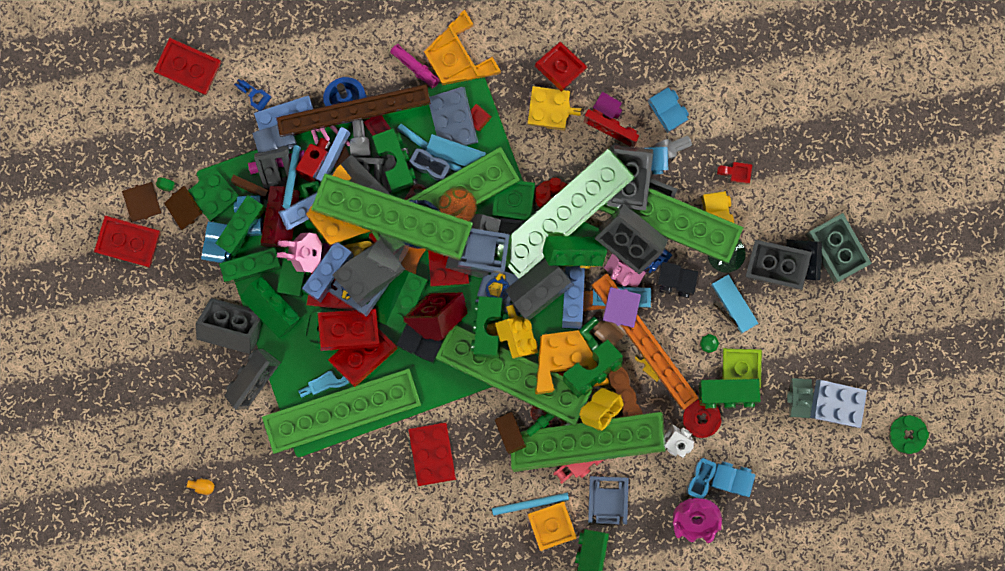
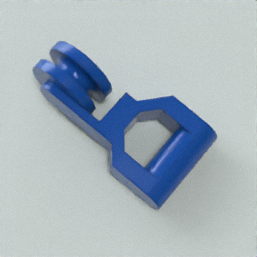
M238 79L237 82L239 84H234L237 89L245 94L247 93L246 88L248 90L252 89L248 97H250L251 106L258 111H262L272 98L265 91L256 90L244 80ZM260 93L263 97L258 104H255L253 97L255 94Z
M664 249L661 256L656 258L647 267L650 269L648 272L655 271L662 262H667L672 257V254Z

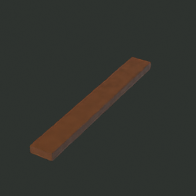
M427 84L280 116L276 117L280 137L430 105L431 102Z

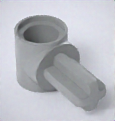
M353 121L354 138L350 140L351 155L353 157L371 156L370 141L365 137L364 121Z
M685 136L673 142L669 139L663 140L653 145V147H668V159L671 158L672 160L677 156L676 152L692 146V142L689 136Z

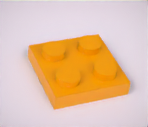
M564 502L528 514L540 551L577 539Z

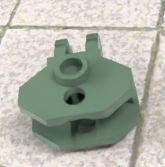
M791 378L790 391L787 393L789 417L810 418L814 396L812 379Z

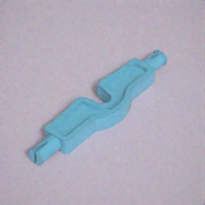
M328 371L319 378L308 383L309 386L298 390L301 398L308 394L313 393L316 395L329 388H341L349 384V382L344 377L337 379L333 371Z

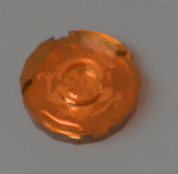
M451 188L441 196L439 211L471 222L476 215L477 202L473 194L467 189Z

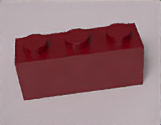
M270 186L261 246L289 248L278 245V241H292L294 227L287 230L279 214L281 210L285 209L282 206L286 189L284 186ZM293 189L291 205L298 202L300 191Z
M463 292L429 293L403 317V320L425 339L442 340L468 314Z

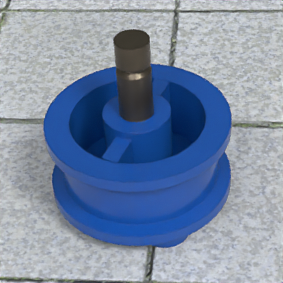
M342 77L332 81L326 87L323 99L325 106L366 98L367 96L359 81L350 77Z

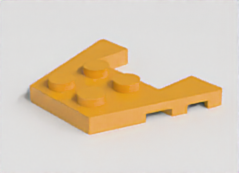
M465 10L424 51L426 58L442 85L501 73L493 57L475 66L457 35L473 27V23Z
M339 165L332 175L347 181L351 180V177L342 165ZM312 206L306 213L308 219L329 245L371 232L353 224L311 210Z
M579 330L541 336L538 357L539 366L536 377L537 386L535 388L536 395L554 391L550 374L552 372L569 370L577 363L587 370H592L598 366L592 358V351ZM606 378L602 383H596L594 386L607 385L609 380Z

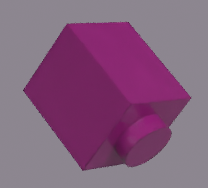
M604 92L601 93L593 106V109L603 113V117L607 119H618L623 111L620 108L622 103Z

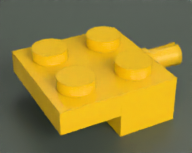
M532 86L527 125L565 131L566 120L569 115L580 116L581 108L570 107V91L563 90L561 92L558 89Z
M514 305L507 306L509 318L495 323L500 342H508L512 359L538 353L537 342L531 330V322L524 317L517 316Z

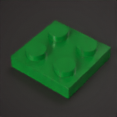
M216 168L188 190L210 222H213L237 201V197H239Z
M519 181L496 194L492 216L523 221L528 220L532 212L535 183Z

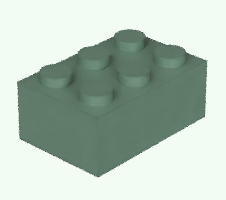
M843 213L806 234L810 241L822 242L821 262L834 284L872 264Z

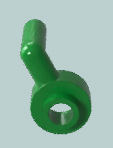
M595 316L579 330L587 341L592 353L594 349L602 344L595 336L589 333L600 322Z

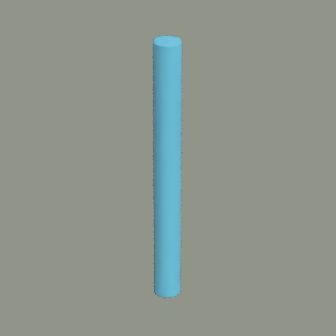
M400 124L397 130L426 151L428 143L404 125ZM442 159L449 164L450 169L454 172L462 169L458 164Z
M298 145L293 146L282 205L285 209H289L291 205L297 172L296 167L301 147Z
M568 493L495 507L492 508L494 516L567 501L569 497Z

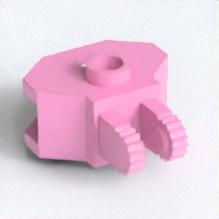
M300 233L294 241H278V245L289 248L288 254L280 252L277 253V257L291 261L297 272H313L320 264L322 243L317 234Z
M613 253L604 267L611 275V279L617 284L638 287L648 270L646 269L638 274Z

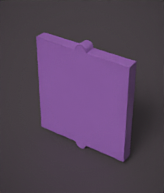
M610 287L602 321L615 323L616 326L624 325L634 328L641 294L629 292L627 289L620 290Z

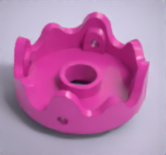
M702 498L683 501L673 512L675 535L677 538L683 536L690 542L703 538L706 543H711L716 533L722 528L720 509L713 502ZM700 516L701 518L694 519L693 517Z

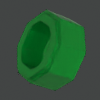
M158 177L155 185L163 191L171 192L174 191L176 183L172 180Z
M708 334L702 337L699 345L702 351L712 353L717 350L719 342L716 336Z

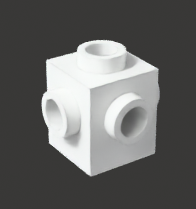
M672 424L664 435L665 447L668 448L667 451L674 456L679 455L684 458L686 453L689 454L694 446L691 432L685 428L679 429Z

